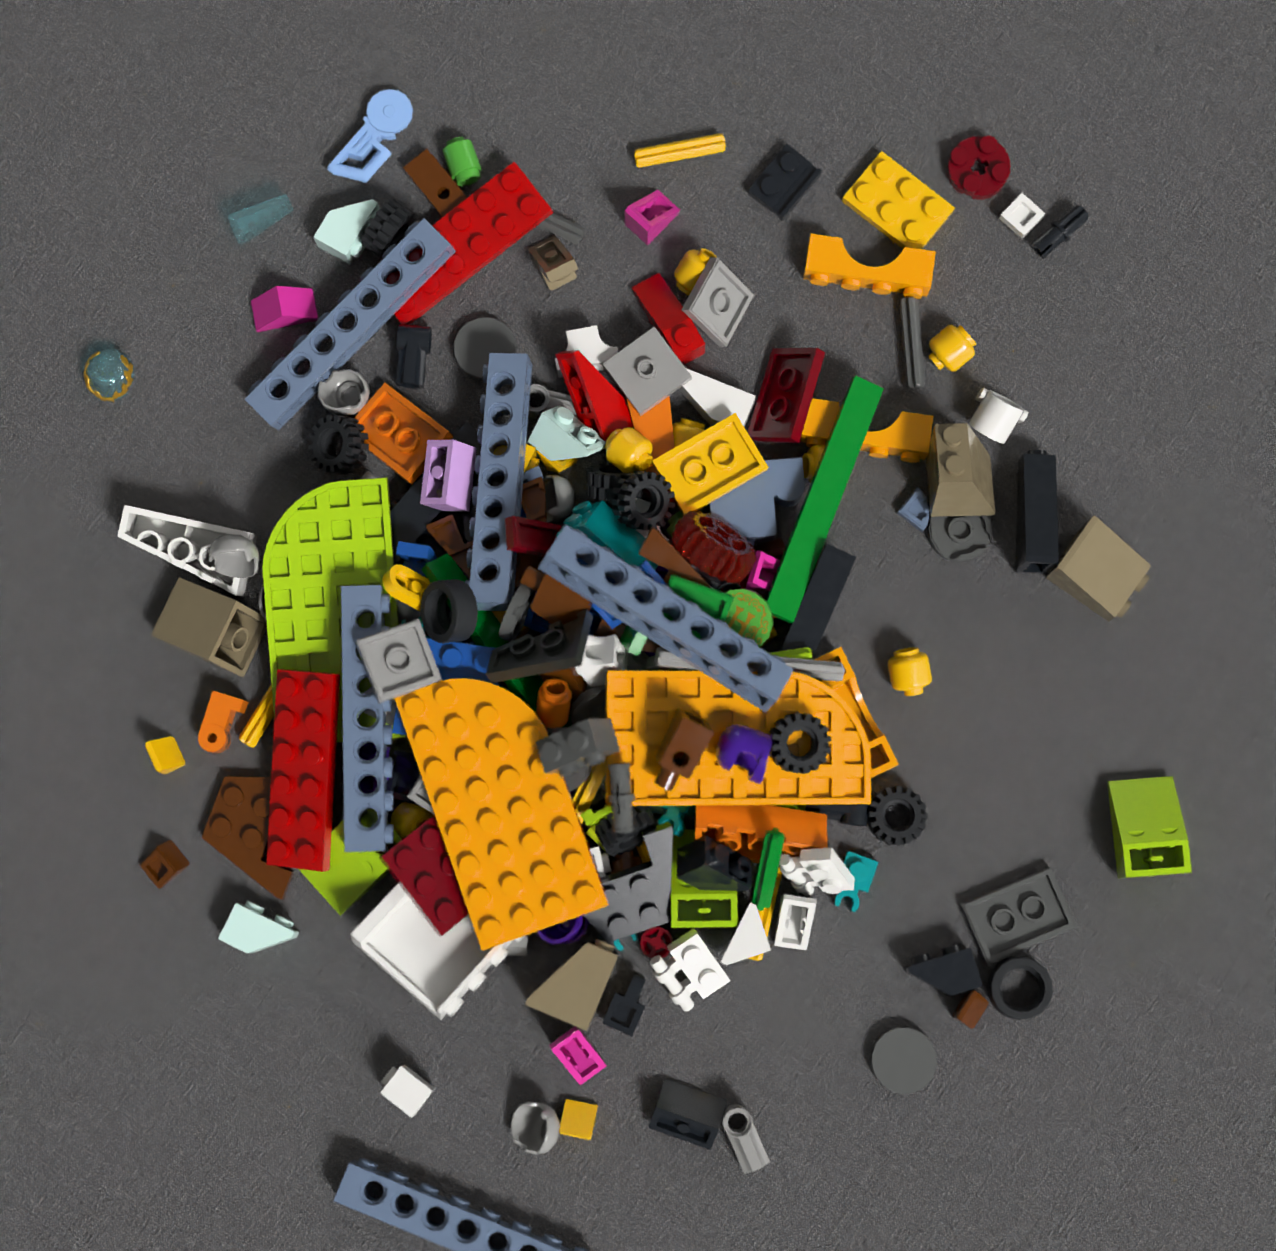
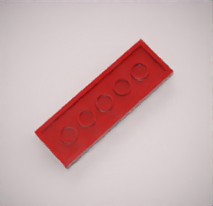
M515 161L432 225L452 245L456 252L394 314L402 325L412 324L554 213ZM422 249L411 251L409 261H418L422 256ZM391 272L387 276V284L396 283L400 278V272Z
M277 669L266 865L320 872L330 870L340 674Z

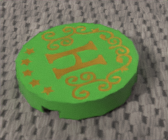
M745 588L732 589L725 592L734 595L725 623L740 636L755 641L760 648L769 638L773 627L772 612L767 601L757 592Z

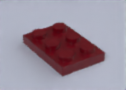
M772 348L748 430L752 440L800 442L825 356L824 351L819 348Z
M434 816L429 817L379 857L438 936H443L469 915L439 825Z

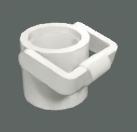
M981 388L975 400L980 402V405L971 418L969 425L988 438L1004 444L1016 423L1024 422L1029 412L1005 396L992 390Z

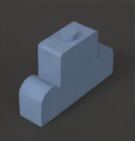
M802 457L764 460L769 467L767 471L694 512L693 514L695 515L702 512L705 507L709 508L712 544L715 546L735 544L736 549H748L755 547L754 543L773 541L777 533L774 501L782 507H791L797 504L803 495L805 482Z

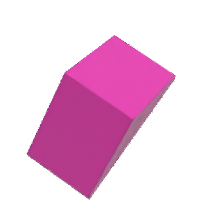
M656 190L626 208L625 225L645 244L649 245L681 210L664 194Z
M275 286L251 300L257 332L318 320L313 289Z
M756 551L745 589L768 595L780 560L762 551Z
M572 1027L549 1045L579 1085H582L607 1066L579 1027Z

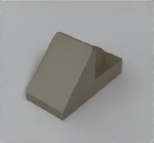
M556 235L528 249L550 290H555L577 278L575 272L578 270L577 264Z

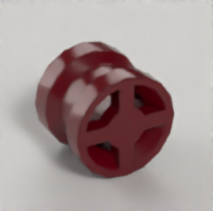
M653 927L646 930L642 935L640 941L641 950L650 959L657 955H660L663 959L669 955L670 952L667 946L673 940L670 933L664 928Z

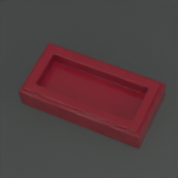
M513 515L505 518L507 550L545 557L553 542L557 539L556 535L560 531L561 525Z

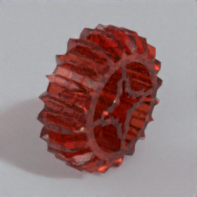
M701 511L685 513L683 518L679 519L675 525V530L672 533L676 550L681 552L682 557L687 558L690 564L697 566L700 571L703 570L710 577H717L720 581L740 583L750 574L757 560L755 556L756 551L745 536H742L738 530L732 528L729 523H724L719 518L712 517L709 513L704 514Z

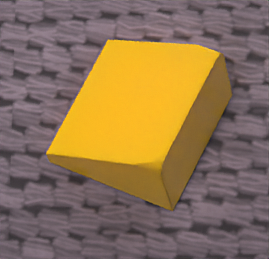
M164 737L145 743L156 772L166 775L185 765L184 757L174 737Z
M566 1099L559 1134L591 1140L598 1105Z

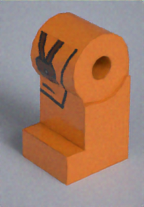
M213 690L198 734V742L202 749L211 753H221L228 749L231 744L230 729L236 712L245 714L249 702Z

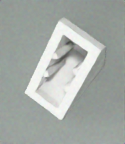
M786 894L781 895L774 946L807 950L817 899Z
M752 903L749 904L721 960V963L725 965L771 951L757 906Z

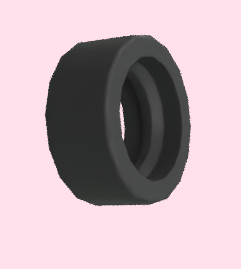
M458 579L438 580L430 583L424 590L421 599L420 613L422 624L429 637L438 643L467 640L475 630L478 617L477 602L472 589L464 581ZM447 598H449L452 608L451 624H449L446 614Z
M1026 957L1008 958L998 963L991 971L987 983L988 997L993 1007L1003 1016L1016 1020H1028L1042 1014L1049 1006L1053 994L1052 980L1047 970L1037 961ZM1014 969L1030 971L1039 983L1037 999L1033 1004L1025 1008H1016L1009 1005L1001 994L1002 979L1008 972Z

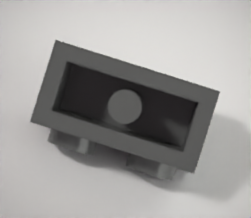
M586 719L536 741L545 774L559 773L560 778L577 774L579 768L583 766L600 764L606 761L605 757L620 751L611 719Z

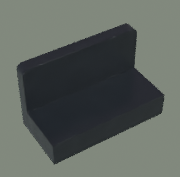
M665 1079L648 1128L711 1150L719 1131L727 1102L725 1099Z

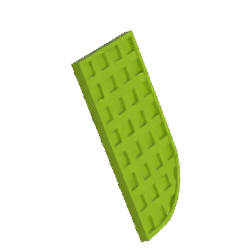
M388 478L336 481L322 485L305 494L277 522L270 535L263 557L262 570L274 716L277 669L340 674L337 742H343L341 586L381 585L384 589V594H388L382 582L383 575L394 566ZM390 595V613H385V626L393 628L399 626L397 599ZM369 612L362 614L358 620L359 627H371L375 622V615ZM368 677L364 678L359 684V690L362 694L372 687ZM363 712L359 721L362 727H370L376 722V718ZM392 733V738L407 737V735Z

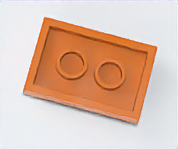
M384 383L354 417L359 421L358 424H363L365 427L361 433L368 434L369 439L364 440V444H369L368 451L411 485L424 471L427 441L451 440L453 438V435L387 383Z

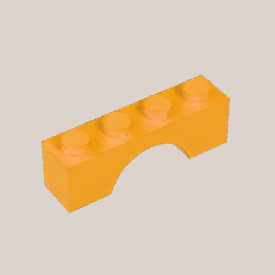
M810 234L803 279L810 280V283L819 286L834 283L841 284V287L847 290H858L862 287L872 289V292L887 295L891 292L903 293V296L906 298L914 297L920 299L922 296L927 297L931 289L936 251L904 247L900 255L891 263L879 267H870L858 263L848 254L842 238Z
M812 398L800 442H806V446L810 448L814 445H826L840 410L839 402ZM902 411L891 426L880 431H867L860 450L868 451L870 456L876 458H887L888 455L901 456L902 461L918 463L920 459L925 460L929 453L934 416Z
M842 647L814 659L841 662L845 668L842 681H819L837 692L859 718L870 746L871 778L899 765L885 735L876 725L863 700L856 676Z

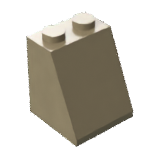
M968 423L935 424L929 453L926 458L931 517L995 515L989 453Z
M1093 515L1078 530L1060 556L1059 563L1048 573L1046 579L1109 622L1116 616L1122 618L1132 604L1128 598L1134 590L1139 593L1150 578L1146 575V572L1151 565L1099 518Z
M179 577L170 592L160 617L156 621L151 636L244 678L267 629V622L261 614L242 603Z
M596 939L595 944L587 942L527 998L525 1005L587 1031L619 956L613 953L615 946Z

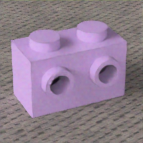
M428 440L420 504L442 511H469L477 448L456 440Z

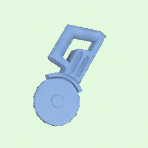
M387 89L379 91L372 96L367 105V116L363 117L365 124L329 164L327 170L330 173L364 183L369 181L391 155V152L380 142L383 139H396L395 133H399L407 128L412 120L413 108L405 94L398 90ZM374 149L377 151L362 169L343 164L347 158L363 162Z

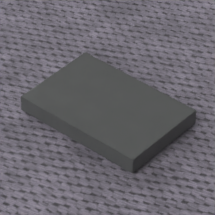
M1051 866L960 904L986 965L1077 927Z

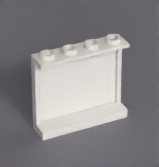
M399 883L351 933L352 942L440 1020L446 1014L451 1017L457 1012L464 1002L461 999L462 996L469 989L475 991L486 978V975L483 973L491 964L496 967L503 961L509 952L506 948L513 941L511 940L482 951L470 915H467L443 936H438ZM524 936L517 938L515 940L519 942Z

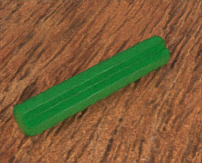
M778 828L767 830L764 837L751 901L760 911L770 907L785 840L784 833L779 832Z

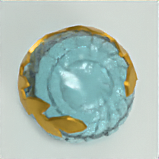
M103 349L88 358L84 367L85 385L101 401L114 402L128 394V387L131 386L135 377L134 366L131 360L119 350Z

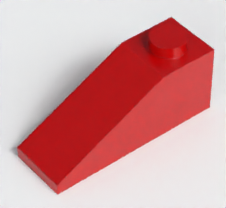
M660 273L632 287V291L652 326L657 329L683 365L705 354L706 344L693 321L682 311L683 306Z
M579 350L562 351L555 354L579 421L595 430L598 436L605 442L610 434L617 429L634 428L630 410L624 397Z

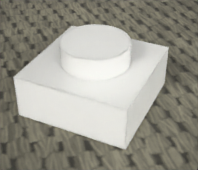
M1021 193L1000 215L999 219L1023 239L1044 217L1045 213Z

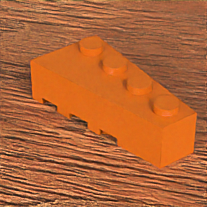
M696 805L694 841L708 836L751 859L752 863H759L765 833L773 828H778L779 832L785 835L781 855L788 854L790 857H800L801 850L827 848V814L773 805Z

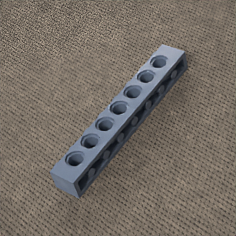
M425 218L420 222H414L410 225L404 234L406 237L398 245H391L382 255L383 260L375 268H368L360 277L361 282L353 290L349 289L344 292L337 301L338 305L330 313L326 312L318 318L315 323L316 327L308 336L306 334L301 336L294 343V350L286 358L281 357L271 367L272 372L264 380L260 379L250 387L249 395L245 400L270 426L279 431L318 391L319 382L326 381L331 376L333 370L338 371L456 252L452 245ZM422 249L423 253L418 261H409L411 251ZM391 272H400V278L396 283L387 284L386 279ZM370 294H377L378 299L375 305L365 307V298ZM355 316L353 327L343 330V320L346 317ZM331 338L333 341L331 349L327 352H320L322 341ZM304 361H309V371L304 375H299L298 366ZM282 383H287V393L283 397L277 398L275 393L277 387Z
M489 353V362L483 366V382L487 383L486 394H482L480 398V410L484 414L483 425L478 426L477 433L478 443L481 444V455H477L475 458V473L479 475L478 486H474L472 491L473 506H476V515L470 519V536L474 538L473 549H468L467 567L471 568L470 580L465 581L475 595L478 610L507 611L514 596L517 552L507 550L505 518L512 515L520 517L532 378V363L528 354ZM512 385V389L508 393H498L502 386ZM500 416H510L505 424H496V420ZM498 446H508L506 452L502 455H493L494 450ZM495 477H505L501 485L491 486V481ZM492 508H503L499 516L495 518L488 517V513ZM491 538L500 539L498 546L494 549L485 548L487 541ZM487 570H497V575L494 579L490 581L483 580V575Z
M565 525L538 568L764 712H767L778 700L794 669L786 665L782 658L770 655L762 650L752 639L740 636L731 630L725 622L710 617L701 611L697 604L685 601L677 596L667 585L657 583L647 577L640 568L625 563L616 557L613 551L592 542L578 529H572ZM576 558L583 559L588 566L579 564ZM605 576L613 578L616 584L609 583ZM633 594L641 596L645 603L636 600ZM662 612L668 613L673 618V621L666 619ZM691 630L698 632L702 639L694 637ZM719 648L725 649L730 657L724 656ZM748 666L753 667L758 675L751 673Z
M381 585L341 586L344 852L348 853L386 852L388 844L394 843L393 824H388V811H393V791H387V778L393 776L392 758H387V744H392V725H386V712L392 710V699L378 704L374 691L370 694H362L360 692L359 684L368 675L362 660L359 659V651L355 643L358 639L390 629V626H385V613H390V595L384 594V589ZM367 612L373 613L375 615L374 624L369 628L359 627V617ZM366 710H373L376 713V722L370 727H362L359 721L361 714ZM366 743H374L377 748L376 756L368 761L363 760L360 756L361 747ZM366 776H374L377 780V788L370 794H364L360 787L361 781ZM367 809H374L378 814V820L372 827H365L361 822V815Z
M361 1157L359 1161L352 1160L348 1164L334 1198L336 1203L453 1251H520L525 1245H533L538 1251H590L580 1246H575L574 1250L562 1246V1239L548 1233H544L543 1237L531 1233L532 1227L514 1220L511 1225L501 1221V1215L493 1210L483 1208L479 1212L470 1208V1202L461 1197L452 1195L451 1199L438 1195L440 1190L432 1185L421 1183L420 1187L407 1182L408 1176L394 1170H390L389 1174L377 1170V1163ZM377 1181L381 1183L384 1188V1194L381 1198H373L368 1194L367 1185L369 1182ZM399 1195H411L415 1202L414 1209L411 1211L402 1210L398 1205ZM438 1206L444 1210L446 1219L443 1223L436 1224L429 1219L428 1211L431 1207ZM464 1219L472 1220L477 1227L476 1233L472 1236L463 1235L459 1230V1222ZM494 1232L505 1234L508 1245L502 1249L494 1248L490 1243V1235Z

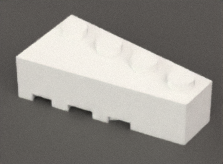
M124 505L117 537L157 555L171 564L185 569L236 596L244 597L248 578H234L217 573L214 560L209 562V549L215 539L228 534L241 535L256 544L258 534Z

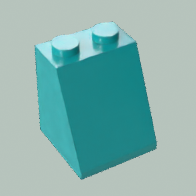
M586 501L572 509L573 514L563 521L564 525L556 535L558 537L564 526L567 525L572 529L582 531L589 540L600 547L610 549L615 553L616 557L629 565L638 566L646 560L654 570L658 567V564L638 554L645 537L636 529L628 528L626 524L620 523L618 519L621 516L614 515L613 509L604 501L593 504L590 501Z

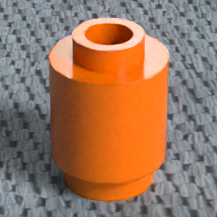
M553 678L546 680L538 691L536 713L548 728L562 727L569 719L572 694L568 684L561 679Z

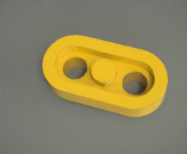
M394 565L383 575L382 579L383 586L388 594L418 611L421 610V599L424 590L430 584L428 578L404 565Z

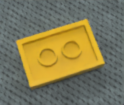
M883 151L879 153L842 198L844 204L902 249L904 247L923 249L955 209L954 206Z
M736 413L652 460L657 473L665 477L664 481L670 482L672 487L668 491L674 492L675 497L673 499L684 518L762 474L769 468Z

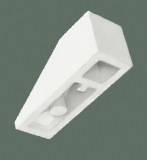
M687 369L692 376V380L678 390L710 426L736 413L745 427L756 396Z

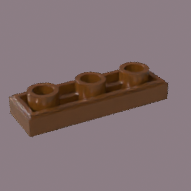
M425 149L403 167L407 175L442 217L467 199L466 195L428 149ZM442 193H450L448 198L440 199Z

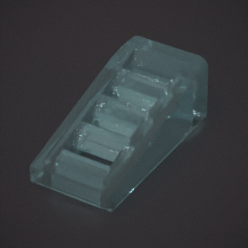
M284 194L229 214L228 219L236 240L242 246L294 209L288 196Z

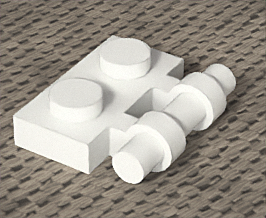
M832 848L801 850L800 857H790L788 854L781 855L780 871L787 879H791L794 889L805 896H809L814 892L813 886H819L823 892L830 894L854 890V876Z
M695 928L667 946L672 955L671 958L664 962L662 957L657 955L650 960V965L655 970L654 976L658 982L665 984L670 991L669 997L674 1004L680 1005L685 1012L694 1007V1002L690 998L691 993L697 990L704 999L730 981ZM682 969L688 978L679 983L675 973Z

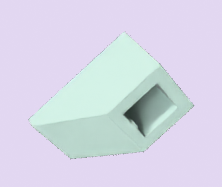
M371 199L330 210L313 237L317 246L342 261L351 264L354 257L359 258L365 249L361 244L363 241L362 236L365 234L366 227L370 225V220L374 219L375 213L380 210L378 202Z
M561 405L542 412L527 441L550 461L587 457L604 449L606 443L598 436L595 430L585 426L569 409Z
M247 900L245 905L235 903L218 939L245 953H255L297 938L299 931L292 928L294 922L277 914L272 919L263 914L265 908Z

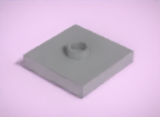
M710 257L682 311L718 346L727 347L754 294L719 258Z
M655 327L648 330L603 363V367L640 416L692 380L690 373Z
M419 619L366 636L355 642L378 704L442 681Z

